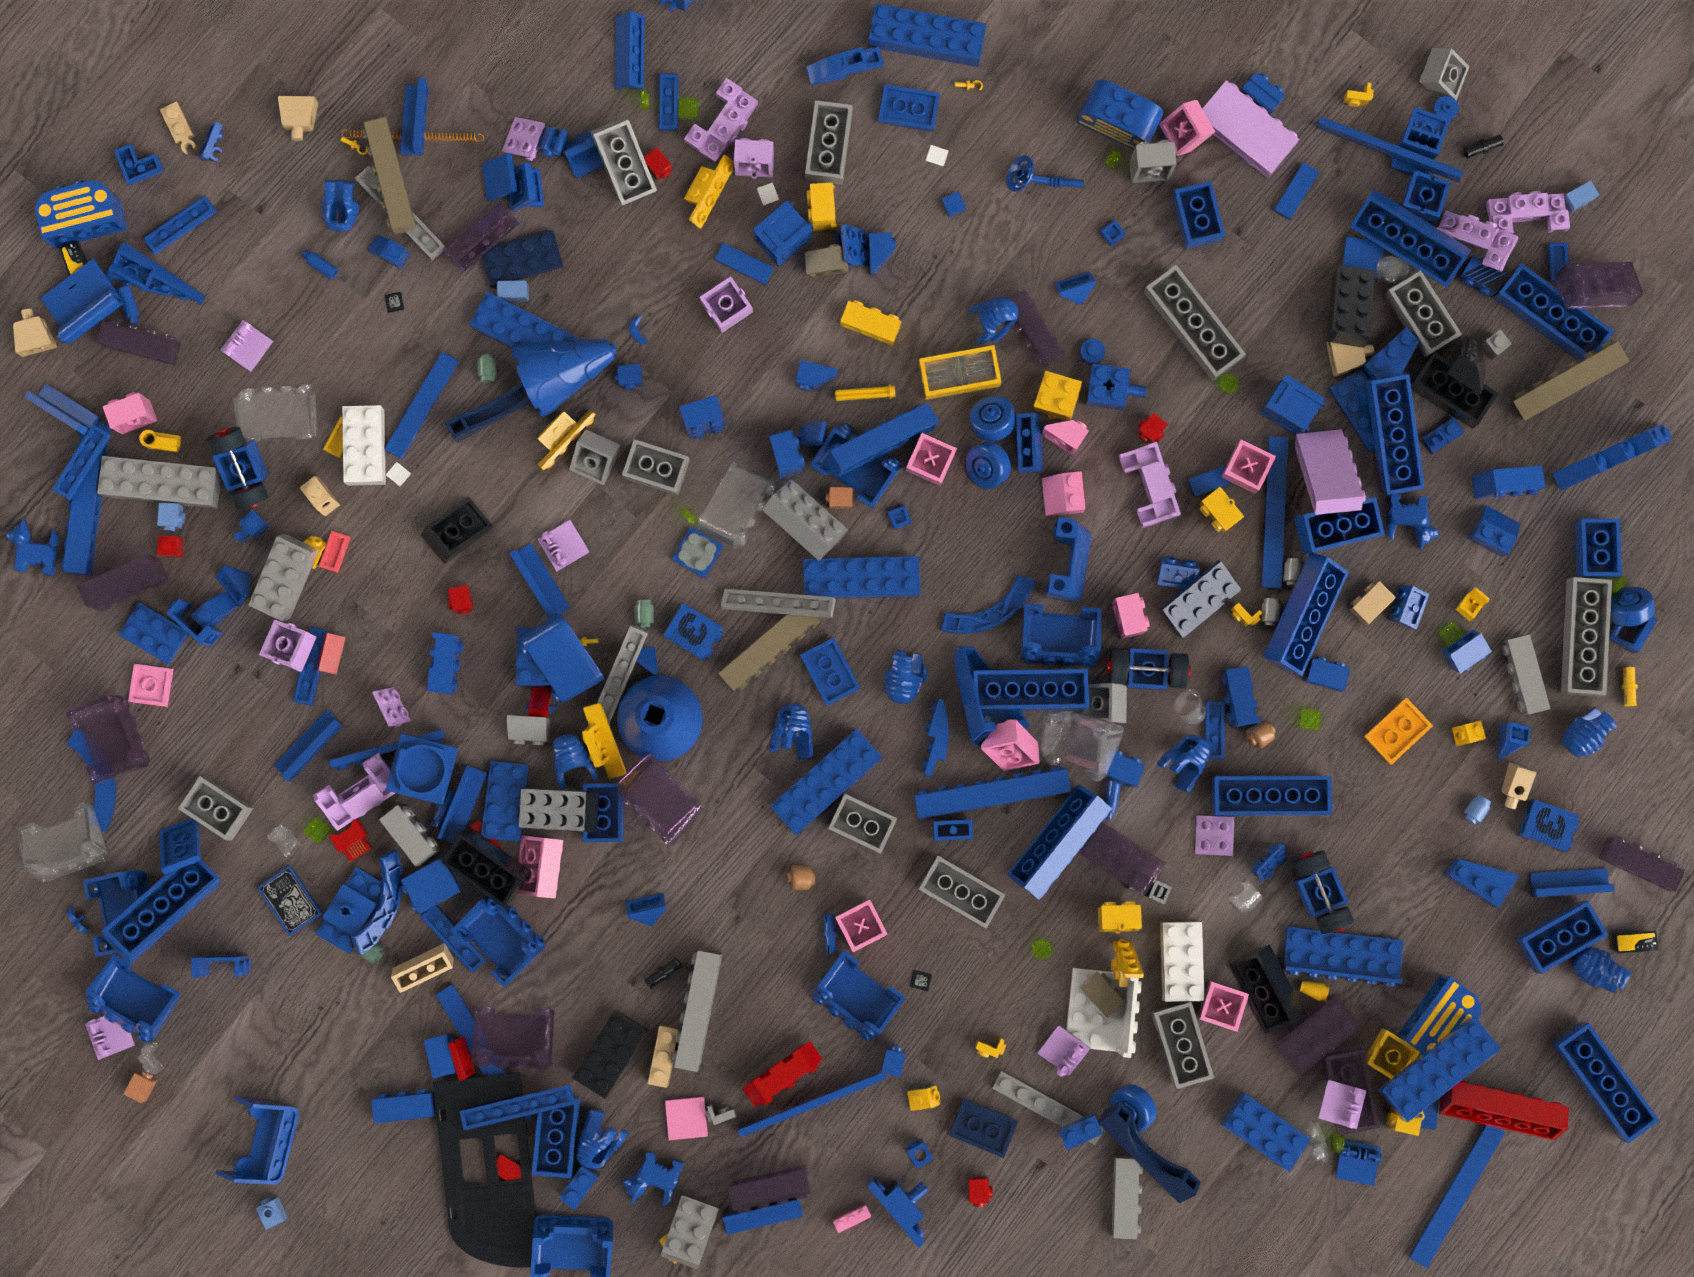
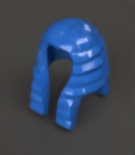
M325 180L324 198L321 201L323 212L321 215L324 217L323 221L328 229L346 232L355 225L360 206L353 197L354 182Z
M1001 296L975 304L968 310L970 314L979 313L981 324L985 330L977 338L978 344H985L989 340L991 342L1000 341L1010 330L1011 326L1015 324L1019 313L1018 306L1012 299ZM1005 321L1004 327L995 334L1000 323Z
M897 650L896 654H893V666L884 673L885 692L891 701L907 704L917 697L921 681L923 680L921 675L923 654L913 653V658L906 655V652L902 650Z
M792 703L781 707L777 713L775 729L772 730L770 752L778 751L779 737H782L781 749L791 748V742L794 741L799 759L813 756V746L811 744L813 740L811 738V725L809 724L811 721L809 718L810 714L802 705Z
M1595 706L1583 717H1575L1571 725L1567 726V731L1564 732L1562 738L1563 745L1572 755L1587 757L1588 754H1593L1595 751L1603 748L1605 736L1618 725L1607 712L1603 711L1601 714Z
M564 734L553 741L552 746L554 747L555 754L554 771L560 790L564 791L566 789L563 773L576 767L586 766L593 780L598 779L597 768H595L590 760L588 752L584 749L585 747L580 739L572 734Z
M1193 734L1185 736L1182 740H1179L1174 748H1170L1161 757L1157 765L1165 768L1174 759L1175 761L1169 769L1175 773L1180 772L1175 787L1181 791L1190 792L1210 757L1209 744L1202 737Z
M1590 947L1576 954L1572 963L1573 971L1587 985H1591L1592 988L1599 986L1614 994L1618 987L1620 989L1625 987L1631 971L1614 962L1611 952H1606L1599 948L1594 949Z
M591 1109L589 1111V1115L586 1117L587 1122L584 1123V1129L581 1131V1136L575 1149L576 1158L579 1163L586 1168L598 1169L605 1165V1162L609 1160L614 1151H617V1148L621 1146L626 1136H628V1131L620 1130L615 1140L612 1141L617 1134L616 1129L608 1127L605 1133L601 1131V1122L605 1113L598 1109Z

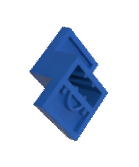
M1414 107L1408 125L1401 133L1397 146L1434 160L1440 152L1450 119ZM1396 158L1392 159L1389 167L1410 176L1415 170L1425 174L1429 173L1427 170Z

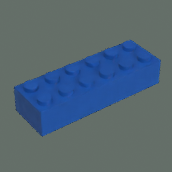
M875 3L868 47H879L882 50L979 67L986 23Z
M1375 189L1369 195L1350 225L1352 229L1445 287L1449 285L1472 251Z
M1522 263L1515 268L1493 298L1578 361L1583 360L1586 353L1592 350L1597 352L1602 349L1601 345L1606 343L1614 333L1611 328Z
M488 291L469 324L473 330L510 349L519 344L575 341V339H580Z
M1401 373L1365 380L1381 493L1390 495L1425 488L1410 375Z
M1314 553L1309 554L1263 656L1265 659L1286 672L1303 676L1349 572L1327 556Z
M919 556L803 559L804 595L834 597L835 599L920 596Z
M1088 669L980 670L971 672L982 712L1085 710L1089 708Z
M856 729L770 807L797 835L883 757L861 732Z
M1331 776L1211 777L1212 816L1332 815Z
M1078 784L1007 875L1040 900L1047 893L1052 883L1058 879L1064 868L1070 864L1076 853L1084 846L1087 839L1096 831L1099 824L1108 816L1112 808L1098 795Z
M202 860L167 873L102 930V937L129 964H132L220 885V877Z
M1469 1017L1378 1090L1399 1117L1408 1123L1501 1050V1048L1476 1017Z
M1580 1022L1551 1043L1621 1141L1629 1144L1660 1121L1590 1023Z

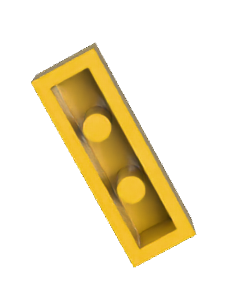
M854 300L853 302L848 301L840 321V326L893 346L902 321L895 315H884L881 313V310L871 307V309L866 308L863 303Z

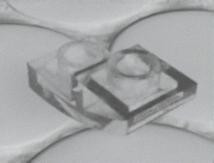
M1312 1120L1307 1123L1310 1128L1307 1131L1311 1138L1317 1141L1310 1144L1313 1148L1311 1153L1316 1161L1320 1160V1162L1326 1164L1328 1162L1326 1141L1318 1122Z

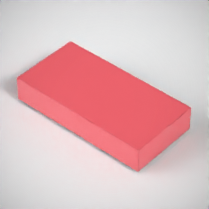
M331 530L319 567L338 573L351 537Z

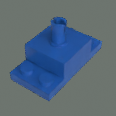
M356 867L347 883L342 884L322 917L324 921L316 934L350 954L354 948L351 936L360 931L374 914L381 896L382 881Z
M872 1176L867 1181V1187L920 1248L925 1243V1234L917 1223L924 1218L923 1210L917 1205V1201L930 1190L922 1181L910 1192H907L898 1181L886 1190V1186L880 1178L876 1180Z

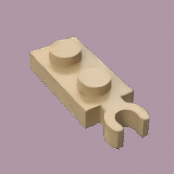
M176 101L160 109L177 144L181 143V150L188 154L186 150L188 145H192L193 149L197 150L196 144L190 140V138L194 137V134L179 103Z

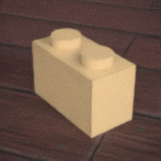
M1380 581L1375 584L1373 582L1364 589L1366 593L1362 597L1357 596L1351 602L1353 606L1349 611L1364 626L1369 625L1396 598Z

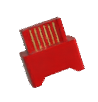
M360 819L353 820L351 827L339 835L332 834L329 836L339 853L344 852L350 862L355 861L373 849L366 839L369 833Z

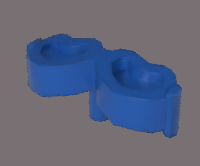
M74 905L66 910L67 917L78 931L85 934L90 930L81 922L85 916L82 914L77 917Z

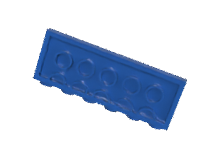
M1286 927L1282 969L1288 970L1287 974L1299 975V972H1306L1309 977L1318 978L1319 974L1326 975V979L1338 980V976L1346 977L1345 981L1357 982V979H1365L1367 984L1377 985V981H1382L1384 986L1396 987V983L1402 984L1400 973L1404 941L1334 932L1322 934L1320 930Z

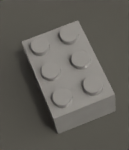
M1161 140L1154 144L1140 142L1136 145L1129 161L1131 184L1169 181L1177 165L1175 143L1169 142V140Z
M634 439L622 476L626 480L678 496L690 459L688 456Z
M199 776L178 809L226 841H232L254 808L209 778Z
M844 794L828 829L881 854L897 818Z
M397 805L379 820L415 866L423 865L440 851L438 849L439 843L434 837L430 838L427 835V828L421 821H416L414 818L416 814L409 806Z
M682 1195L661 1257L698 1269L719 1208Z

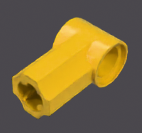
M145 430L139 436L141 444L149 450L157 449L178 453L181 446V436ZM154 436V441L151 444H147V438Z

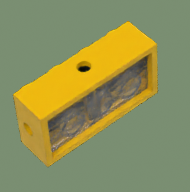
M995 345L919 359L925 400L996 388L1001 385Z

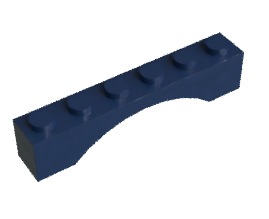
M521 382L502 396L478 408L461 413L445 422V425L453 439L459 443L530 404L531 401Z
M1120 1101L1104 1110L1098 1123L1178 1203L1196 1195L1201 1182L1187 1168L1166 1160L1151 1149L1138 1132L1134 1115Z

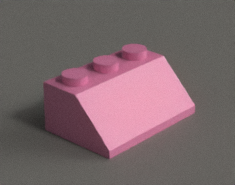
M1006 720L1004 723L997 724V729L990 733L981 745V749L1003 771L1039 764L1038 742L1017 720Z
M521 835L518 862L528 868L531 873L518 894L547 898L556 897L563 840Z

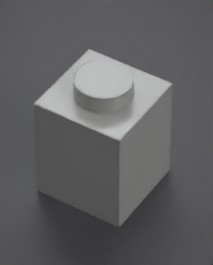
M1500 329L1481 344V348L1492 360L1512 345V343Z

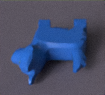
M1390 494L1389 522L1386 526L1388 529L1386 534H1388L1391 540L1394 539L1397 525L1414 528V535L1418 542L1419 550H1422L1424 544L1430 543L1433 538L1439 537L1438 529L1430 526L1427 508L1428 497H1419L1417 505L1414 503L1412 505L1410 503L1408 505H1401L1399 502L1401 494Z
M22 518L21 525H16L13 530L6 532L7 540L15 545L16 563L13 569L17 572L26 573L29 565L38 566L39 564L45 566L42 569V573L45 576L55 577V564L58 559L56 547L59 544L57 540L60 536L57 535L55 530H52L48 544L31 542L27 521Z
M646 1152V1159L636 1175L632 1178L626 1177L621 1184L627 1189V1194L632 1198L631 1205L644 1194L649 1185L663 1189L664 1199L662 1206L665 1207L668 1203H672L671 1197H674L673 1190L679 1181V1173L682 1171L684 1162L674 1159L673 1167L668 1170V1167H664L663 1164L656 1163L655 1153Z

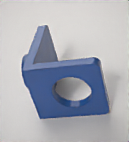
M916 1139L908 1144L906 1152L916 1168L933 1160L923 1139L920 1141ZM917 1150L925 1151L926 1158L923 1161L916 1160L915 1152Z

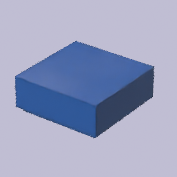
M959 191L941 199L949 217L967 209Z
M1116 220L1099 232L1110 247L1126 236V233Z
M905 505L887 512L894 530L912 523Z

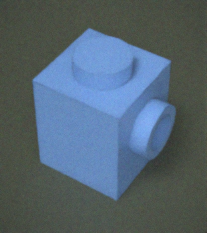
M159 503L157 526L162 527L163 531L168 532L182 529V524L185 523L183 506L177 503Z
M270 1196L260 1201L261 1205L256 1208L265 1230L288 1219L279 1197L272 1199Z

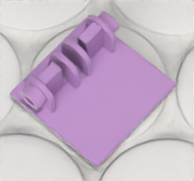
M515 117L502 152L526 157V160L532 162L536 158V147L545 128V123Z
M242 320L221 348V351L252 372L274 341Z
M571 520L550 532H544L541 535L542 537L537 539L556 571L561 570L589 553L588 548Z
M394 687L372 692L389 727L394 726L397 728L403 723L411 721L408 711L404 708L400 695Z
M1197 815L1195 854L1233 856L1234 817Z
M104 1016L85 1023L98 1060L135 1046L131 1033L124 1031L121 1025L116 1022L110 1023Z
M1058 1025L1038 1051V1054L1056 1066L1057 1074L1063 1077L1064 1075L1070 1076L1091 1047Z
M1328 1080L1318 1118L1357 1129L1366 1090Z

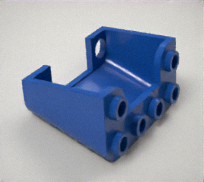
M847 423L844 425L839 424L833 428L810 466L825 476L831 474L848 487L853 488L859 494L857 496L859 500L874 508L902 469L901 460L893 455L890 457L888 454H884L838 476L827 458L830 448L839 443L840 445L846 443L852 436H860L854 432L855 429Z
M1058 517L1054 523L1053 536L1057 542L1071 544L1067 576L1050 574V581L1046 586L1044 598L1077 602L1084 594L1091 534L1087 528L1075 520Z
M1024 604L1021 659L1025 663L1063 664L1064 666L1082 665L1085 668H1090L1098 662L1101 651V608L1082 607L1080 616L1046 614L1043 613L1044 605Z
M142 870L118 872L83 880L86 899L99 898L104 928L149 890L148 877ZM91 884H93L95 888L94 893H92L90 890ZM102 936L93 938L96 957L118 953ZM101 941H102L103 944H104V950H103V951L100 949V942H101Z
M488 896L480 900L451 930L463 945L472 940L498 968L491 974L503 987L507 986L546 948L545 940L532 930L531 925L518 915L516 909L509 905L503 908Z
M844 950L813 990L812 999L818 1005L825 1006L832 1016L842 1019L846 1027L855 1029L863 1040L873 1041L881 1034L906 997L892 986L885 990L856 966L859 964V961Z
M114 954L85 991L87 1008L96 1014L98 1012L101 1013L107 1021L118 1023L124 1031L135 1033L145 1043L148 1041L153 1042L180 999L178 991L164 983L161 988L132 972L130 964Z

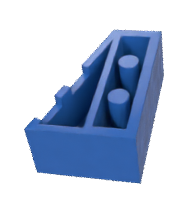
M1406 327L1361 369L1369 379L1401 374L1420 340Z
M1542 466L1493 469L1472 476L1475 499L1501 498L1506 495L1515 497L1522 495V493L1535 495L1538 494V490L1545 488Z
M432 632V638H435L434 649H431L430 652L432 663L431 667H429L427 691L453 695V692L457 691L458 680L455 679L456 673L461 668V661L458 660L459 653L463 652L464 642H461L462 638L456 635Z
M1249 666L1224 670L1221 675V683L1226 689L1224 701L1225 705L1229 707V712L1227 713L1228 723L1232 725V728L1261 723V718L1256 715L1255 707H1257V701L1253 697L1252 690L1254 688Z
M1453 859L1444 874L1448 879L1496 908L1500 907L1519 877L1518 874L1461 859Z

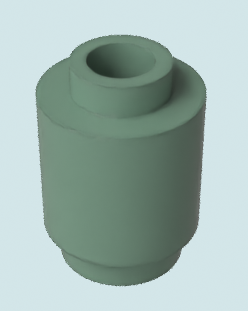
M483 354L481 358L477 359V375L481 383H493L497 377L496 358H492L491 354Z
M651 600L636 601L634 606L635 624L639 625V628H650V624H654V608L651 605Z
M376 943L359 956L371 964L379 963L385 954L382 952L384 948Z

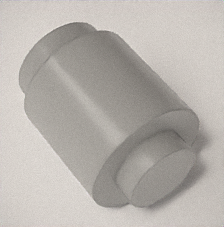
M1287 559L1283 582L1287 583V586L1295 587L1304 567L1302 559Z
M1265 598L1264 603L1261 605V622H1264V626L1274 627L1280 621L1281 604H1279V599Z

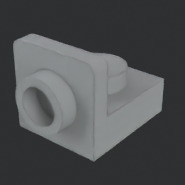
M712 1104L708 1105V1110L705 1111L708 1121H712L714 1125L737 1116L735 1108L730 1109L729 1106L718 1110L719 1114L717 1115Z

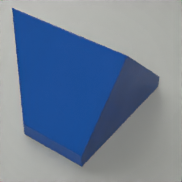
M1512 722L1500 723L1497 761L1524 746H1529L1530 726Z

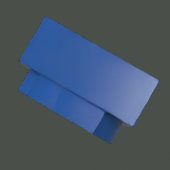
M401 733L386 791L443 805L459 747Z

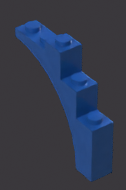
M1664 424L1653 427L1553 473V476L1560 491L1672 441L1671 433Z

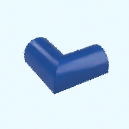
M132 143L114 150L128 186L164 172L162 162L156 153L138 160Z

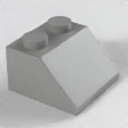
M1432 48L1419 82L1430 92L1440 96H1451L1457 100L1469 66L1452 48Z
M585 430L577 441L569 470L604 485L616 461L620 444Z
M1114 683L1088 684L1089 708L1082 710V723H1126L1127 685Z
M507 715L508 739L513 740V744L525 745V741H532V745L544 746V742H549L551 719L546 717Z

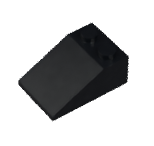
M468 497L428 524L421 533V536L441 561L446 564L490 530L493 525Z

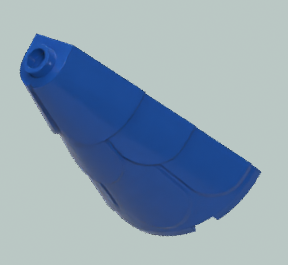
M575 339V341L519 344L512 348L514 360L518 359L516 368L522 384L534 408L541 410L538 411L541 417L552 414L589 380H593L616 358L618 353L615 344L610 343L609 339Z
M961 646L955 650L956 653L953 655L957 686L960 688L961 701L972 744L976 747H981L990 733L997 729V724L1004 723L1006 720H1017L1025 729L1030 725L1021 711L982 712L971 672L991 670V668L975 647Z

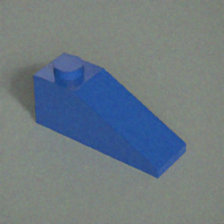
M827 422L805 423L804 428H800L798 433L800 445L820 450L826 439Z

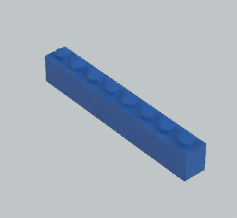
M100 422L95 424V426L110 434L111 428L108 424ZM78 432L80 441L76 447V450L78 449L79 445L85 437V435H83L80 432ZM109 440L72 497V501L69 502L70 518L66 523L68 533L67 538L64 540L65 556L61 561L63 572L68 574L92 576L102 496L97 494L102 456H107Z
M1062 766L1050 768L1051 772L1043 773L1042 769L1031 771L1032 775L1024 776V773L1014 774L1013 779L1005 780V776L994 778V782L986 783L985 779L974 781L975 785L967 786V783L957 784L956 789L948 790V786L937 788V792L929 793V790L918 791V795L914 796L918 819L1071 792L1067 769L1062 770Z

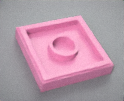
M134 664L128 702L168 707L174 669Z
M704 1096L665 1101L669 1140L708 1136Z

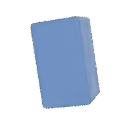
M1589 181L1564 196L1565 206L1571 213L1596 199L1599 193L1593 183Z
M498 281L497 297L507 302L529 301V285L527 281Z

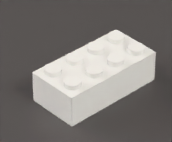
M381 405L342 406L344 483L347 486L386 485L384 450L385 414Z
M1160 922L1162 1000L1165 1002L1204 1001L1202 922Z

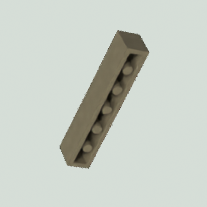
M383 117L364 122L365 129L362 132L365 141L368 140L370 147H367L369 157L374 159L375 164L372 165L374 176L379 178V182L376 184L379 194L383 193L384 200H381L384 212H388L389 217L386 218L388 229H392L394 234L417 229L387 118Z
M1609 340L1602 344V349L1597 352L1592 350L1584 355L1585 358L1579 362L1574 360L1567 364V369L1562 372L1557 370L1551 373L1548 380L1544 382L1539 380L1531 385L1532 389L1516 393L1512 401L1523 420L1526 421L1630 362L1620 343Z
M787 614L718 674L734 692L736 690L742 691L748 685L746 682L751 677L756 679L762 673L761 669L765 665L771 666L777 660L775 657L779 653L785 654L791 648L790 644L793 641H800L806 635L805 631L808 628L814 629L820 623L819 619L821 617Z

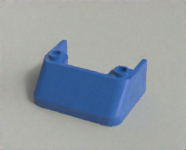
M235 1096L234 1100L249 1106L248 1112L250 1116L259 1118L250 1156L239 1157L234 1164L233 1171L216 1170V1175L234 1183L278 1184L285 1174L299 1118V1111L293 1106L274 1101Z

